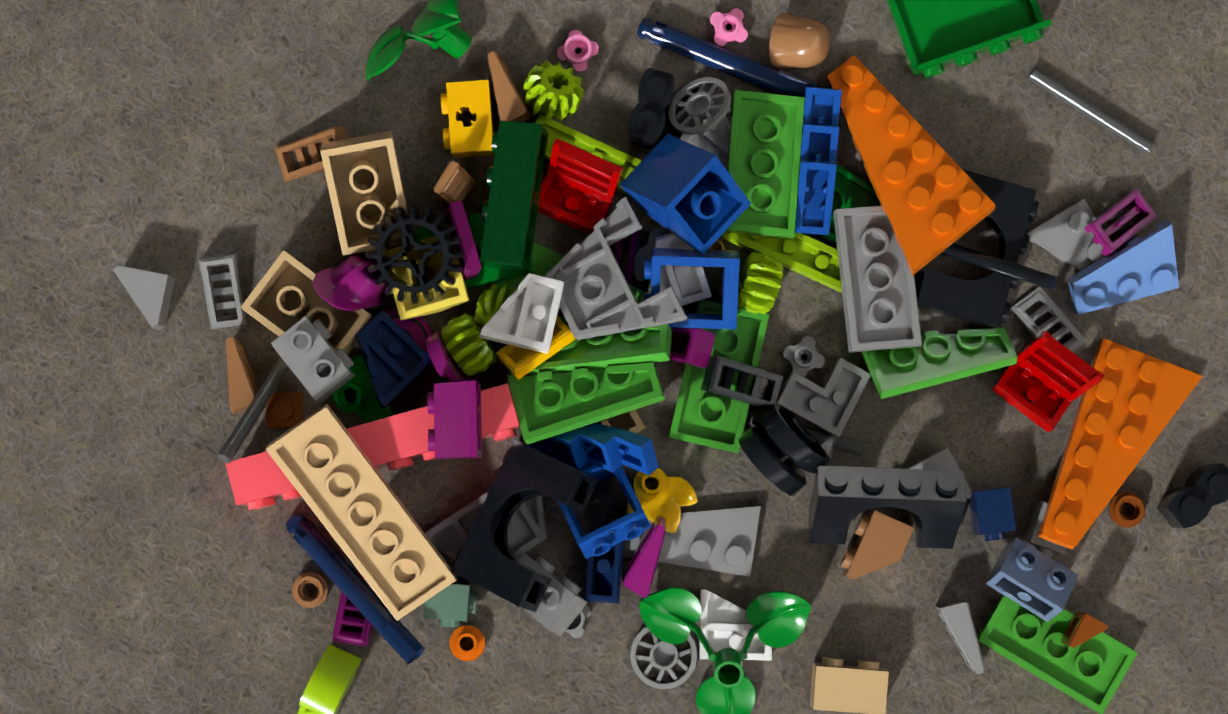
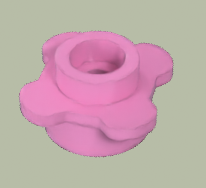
M734 8L729 13L721 14L720 12H714L711 15L710 23L714 26L715 44L725 46L726 43L735 41L742 43L747 39L748 32L743 27L744 13L742 10ZM730 24L732 29L727 30L725 26Z
M573 30L569 33V38L565 41L564 46L558 48L557 56L560 60H567L571 63L575 71L582 72L587 69V62L590 58L598 54L599 46L595 41H590L582 35L581 31ZM576 48L581 49L580 54L575 53Z

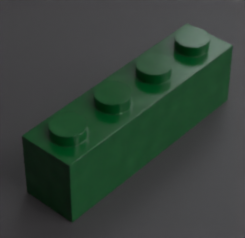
M500 121L498 131L493 133L492 152L495 153L494 165L489 166L487 171V186L490 187L489 201H484L482 207V221L485 222L484 236H479L477 242L478 257H481L480 261L488 268L530 272L549 135L542 124Z

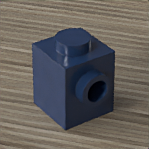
M1010 487L972 491L969 505L974 534L984 535L985 541L1005 539L1007 538V531L1016 530Z

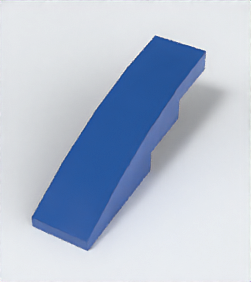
M805 86L795 232L829 235L837 169L836 154L839 136L838 122L841 89Z
M597 423L528 445L578 470L587 462L612 473L622 465L650 475L659 467L651 438Z

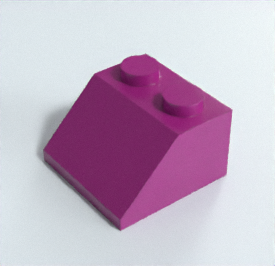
M477 381L435 383L434 392H428L427 396L428 414H434V429H428V450L435 451V458L437 459L482 458L481 384Z

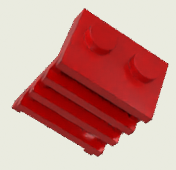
M556 138L552 148L548 172L541 186L538 212L590 235L594 231L593 227L602 218L605 220L615 199L624 168Z
M1043 330L1038 338H1034L1029 345L1026 344L1021 352L1018 351L1016 353L1018 356L1016 364L1005 368L991 390L1046 432H1050L1055 428L1070 403L1102 381L1105 375L1094 369L1053 338L1051 334Z

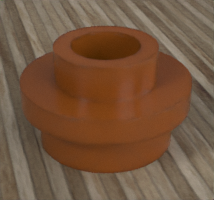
M1121 492L1111 499L1108 511L1110 518L1115 524L1121 527H1133L1144 518L1145 505L1137 494ZM1126 502L1132 506V513L1129 516L1122 515L1120 511L1122 504Z

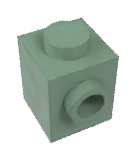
M453 582L425 602L423 618L439 619V626L460 627L461 621L467 622L469 620L470 613L476 614L478 592H471L472 584Z

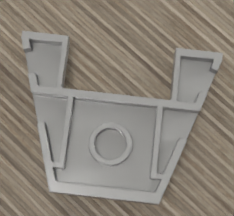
M627 197L621 199L615 205L617 208L605 220L602 218L593 227L594 231L580 245L577 243L545 275L547 278L564 282L559 306L573 336L577 340L680 322L687 319L672 287L639 304L633 295L610 248V245L642 229Z

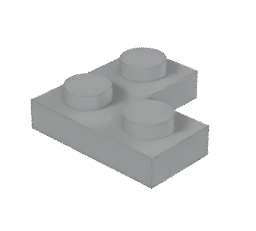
M837 358L823 387L795 372H791L778 395L776 404L837 438L840 437L871 374L842 358Z

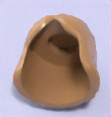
M787 12L780 13L775 18L769 40V57L773 67L777 70L781 68L785 70L790 68H808L820 64L828 55L831 39L828 29L820 21L793 16Z

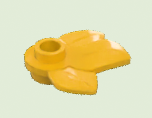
M659 468L650 475L639 471L634 478L633 488L647 519L654 523L655 519L661 516L666 519V532L675 533L681 518L680 507L694 505L698 501L693 487L681 477H667L665 472ZM654 478L658 482L657 489H647L645 480ZM628 502L627 514H630L633 510Z

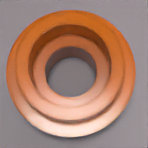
M460 626L450 637V650L459 660H475L485 649V637L482 631L475 626ZM463 637L472 638L474 641L472 649L465 650L461 647L460 642Z

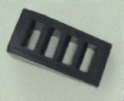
M711 356L705 371L701 390L769 410L777 402L783 376L720 356ZM724 367L725 372L723 375L721 386H718L722 368ZM735 371H738L740 373L738 376L735 391L730 390L734 377ZM749 375H752L754 378L749 395H746L744 393ZM766 379L768 383L764 397L759 399L758 395L762 380Z

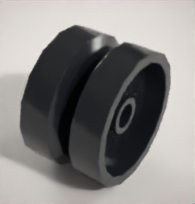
M774 404L762 415L764 429L751 426L739 438V444L750 461L772 484L789 496H794L807 484L806 475L803 470L816 474L817 465L826 466L830 462V457L818 440L796 417L780 405Z

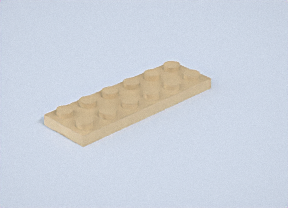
M325 404L266 446V451L396 621L457 580L456 574L452 572L450 566L328 404Z

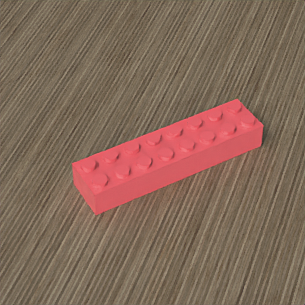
M508 383L481 391L482 439L493 436L494 441L498 442L517 436L515 430L520 428ZM427 406L347 428V431L377 471L378 468L388 466L389 471L413 466L412 459L423 456L424 461L437 459L435 458V451L428 450V429H434V414H428ZM267 451L225 463L236 505H247L248 510H258L275 505V497L283 496V500H293L302 497Z

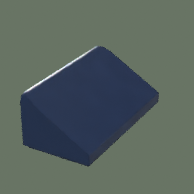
M589 529V533L597 529ZM624 541L612 546L607 553L600 556H592L586 560L583 598L585 601L620 604Z

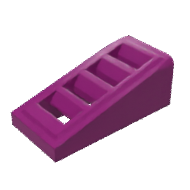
M670 327L672 331L670 361L707 368L715 341V334L700 328Z
M661 516L655 519L623 573V586L644 598H647L650 592L666 532V519Z
M354 570L362 578V580L365 583H367V581L360 574V572L358 570ZM341 591L332 641L369 646L373 630L372 624L366 618L346 616L347 610H359L352 602H348L349 599ZM344 625L363 627L362 634L344 631Z

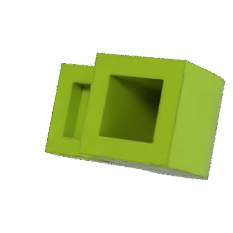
M329 644L303 692L297 714H338L341 703L353 683L362 659Z

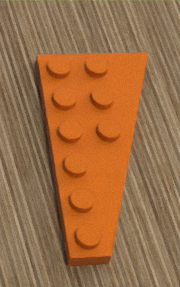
M853 55L827 76V82L830 88L842 90L841 115L845 118L855 147L859 150L866 172L883 211L895 232L894 236L899 247L902 248L908 262V268L913 276L993 212L996 205L861 61Z
M1105 338L1100 340L1091 366L1105 376L1102 381L1082 394L1037 537L1068 549L1075 548L1201 380L1202 375Z

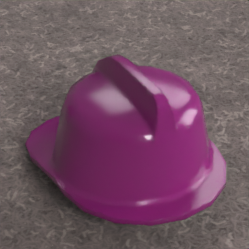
M353 254L348 256L338 266L316 273L313 284L318 295L328 304L346 311H357L383 303L382 291L386 281L376 285L374 280L382 275L380 270L375 272L368 271V266L377 264V259Z

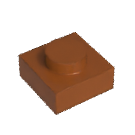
M302 391L274 392L266 405L267 429L292 428L304 420Z

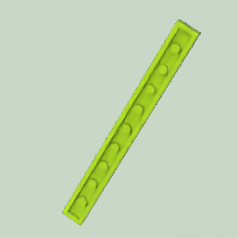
M539 114L535 124H542L549 133L545 158L550 160L556 138L624 168L617 191L627 195L620 186V183L642 160L552 119L546 121L545 116ZM727 232L720 236V238L751 252L772 255V257L779 259L784 267L842 293L837 249L797 232H795L792 239Z

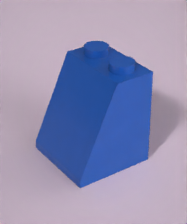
M669 134L620 183V186L641 211L702 255L751 204L715 154Z

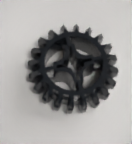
M417 205L411 206L410 217H407L404 208L400 207L396 209L397 221L390 214L383 216L388 228L380 224H375L373 227L381 237L380 239L369 237L367 240L370 245L377 246V251H367L365 253L366 258L377 259V264L368 266V271L375 272L380 270L382 275L377 277L374 283L380 285L387 280L389 285L384 291L386 295H391L397 288L399 289L397 300L400 302L406 299L408 292H411L413 304L419 303L420 292L423 293L425 300L430 302L434 299L432 288L442 296L446 293V289L441 283L442 281L449 285L456 283V279L449 274V271H462L463 267L453 263V258H463L464 252L453 251L452 245L462 243V238L455 237L450 240L448 234L453 232L456 226L450 224L443 229L441 224L446 218L444 214H439L432 221L433 209L430 207L424 210L422 217H419ZM411 224L421 225L430 229L440 241L430 244L423 243L419 240L416 232H413ZM401 229L403 235L401 236L402 248L398 254L387 258L389 241L394 233ZM412 244L415 250L432 249L419 258L421 260L420 264H417L415 259L399 261V258L406 256L407 252L411 251L409 247ZM443 251L442 267L439 273L430 281L427 274L429 272L428 260L432 255ZM401 265L411 269L413 276L417 277L419 284L403 281L395 275L391 268Z

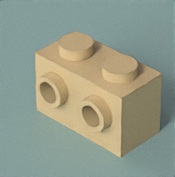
M822 657V663L812 664L810 707L813 710L886 714L889 671L879 668L880 662L858 660V666L843 665L844 659Z

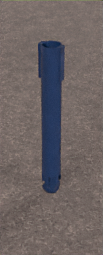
M649 18L642 19L637 31L639 38L643 40L648 38L649 43L771 92L770 94L804 97L805 86L816 87L817 82L782 68L777 70L657 21L655 24Z
M294 514L286 522L288 533H294L295 536L293 538L407 664L417 660L425 650L422 644L400 620L396 621L380 598L310 521L306 523L307 518L304 515Z

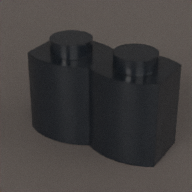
M648 68L644 72L638 87V104L633 109L629 120L630 143L654 149L661 141L665 126V113L673 99L675 85L673 74Z
M1224 463L1207 464L1199 467L1188 477L1184 486L1169 491L1161 499L1157 509L1173 528H1189L1197 525L1208 515L1212 506L1228 500V468Z

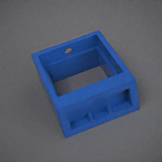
M652 248V259L645 258L644 280H651V294H643V301L660 293L661 265L723 267L721 314L685 313L687 316L686 320L669 323L670 327L737 328L739 251L707 250L702 255L694 249Z
M587 462L579 470L599 479L598 483L616 475L633 510L632 513L585 535L572 507L558 501L586 559L592 556L603 555L612 546L624 540H633L642 535L645 530L651 528L622 467H619L612 473Z

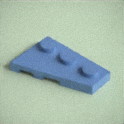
M1167 219L1157 224V229L1143 238L1138 236L1127 243L1128 247L1111 257L1104 256L1068 278L1073 310L1077 315L1179 288L1173 228Z

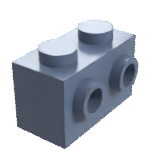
M1016 537L1001 551L986 584L1049 622L1064 609L1079 575L1069 570L1062 562L1053 560L1041 553L1031 543Z

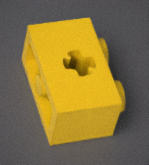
M489 80L446 83L447 93H441L442 115L448 114L449 128H443L445 150L451 149L453 158L495 155L492 152L494 128ZM471 112L472 118H477L475 122L471 120L472 125L469 127H464L463 122L458 121L460 117L464 119L463 113Z

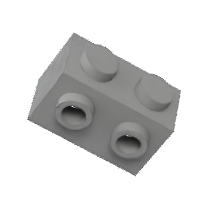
M305 316L270 344L315 401L323 402L355 376L350 369L354 363L341 347L338 350L332 347L327 340L332 335L319 319L313 322Z
M524 553L518 560L520 563L551 578V582L537 611L524 610L549 631L561 637L588 602L578 595L581 588L566 576L560 580L553 574L556 567L544 557L539 555L534 559Z

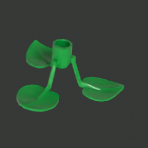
M429 0L426 7L414 21L412 32H404V27L400 24L394 25L383 32L369 53L366 64V80L370 81L371 77L379 75L390 68L399 59L404 50L405 41L408 39L425 43L434 50L441 47L455 59L461 57L470 47L472 36L457 25L462 22L458 0ZM430 34L432 38L425 37V35Z
M668 587L647 595V598L642 597L639 601L641 617L647 628L658 639L670 644H681L687 640L690 630L696 633L708 653L709 660L713 661L714 676L706 678L696 691V705L701 714H750L755 704L756 691L752 681L744 676L742 661L747 658V652L753 637L758 633L759 639L765 645L776 648L786 647L800 637L812 609L809 601L792 592L769 591L755 597L746 608V619L754 627L748 631L741 650L736 651L732 648H724L715 652L700 627L694 624L702 615V607L698 597L693 592L682 587Z

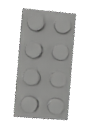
M882 206L836 209L833 211L849 353L921 346L914 275L912 276L908 268V262L902 248L898 245L894 236L895 232Z

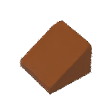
M1078 611L1074 614L1067 627L1061 643L1075 648L1103 632L1109 626L1087 613Z

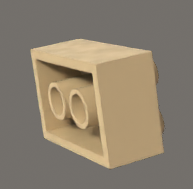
M392 130L321 144L320 153L343 256L376 250L377 246L370 245L367 240L369 237L380 239L381 235L373 229L375 224L388 228L383 218L384 215L390 214L397 221L396 209L403 207L407 217H410ZM401 229L394 233L388 247L402 245L401 236L403 235Z
M283 250L240 308L277 336H281L305 316L313 322L319 319L332 335L327 339L335 350L341 347L348 354L357 342V334L375 317L364 309L346 311L328 304L318 295L314 288L313 279L316 274Z

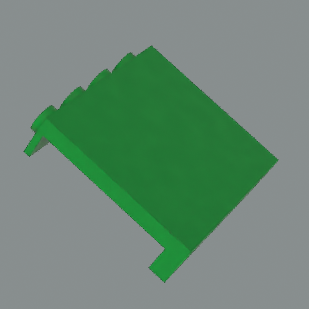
M886 0L914 77L924 74L925 79L945 72L944 66L955 62L958 67L969 65L978 60V54L990 51L991 56L1001 54L1011 49L1010 43L1022 39L1024 44L1040 40L1044 37L1043 32L1052 25L1051 19L1044 21L1037 0Z

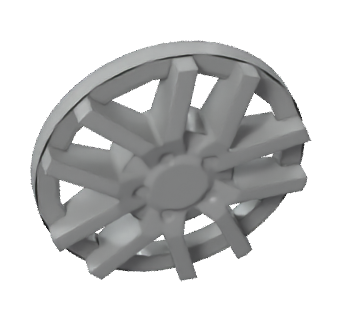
M713 77L696 79L685 85L673 98L669 108L670 122L681 135L698 134L699 137H703L704 132L710 129L715 131L717 129L716 125L722 121L727 113H731L730 104L733 98L726 84L720 79ZM700 87L697 93L691 92V90ZM685 95L689 98L687 102L681 101ZM677 108L681 109L682 111L676 115ZM708 119V122L703 124V120Z
M647 626L644 627L636 635L631 646V664L636 675L647 685L658 689H670L684 683L693 673L697 663V647L692 636L689 634L687 638L690 648L678 652L675 647L677 644L658 641L653 633L654 644L640 641L650 631ZM637 646L650 648V656L636 655ZM691 653V662L688 667L679 657ZM637 660L650 661L643 673L637 665ZM676 663L686 671L680 678L671 669ZM653 666L660 669L655 681L646 677ZM665 670L675 680L673 682L660 683Z

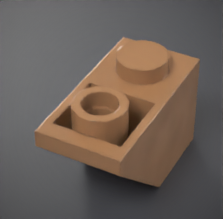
M870 510L868 516L862 514L854 531L855 534L859 535L854 549L851 547L846 549L840 566L845 568L843 576L855 579L900 561L914 527L875 510Z

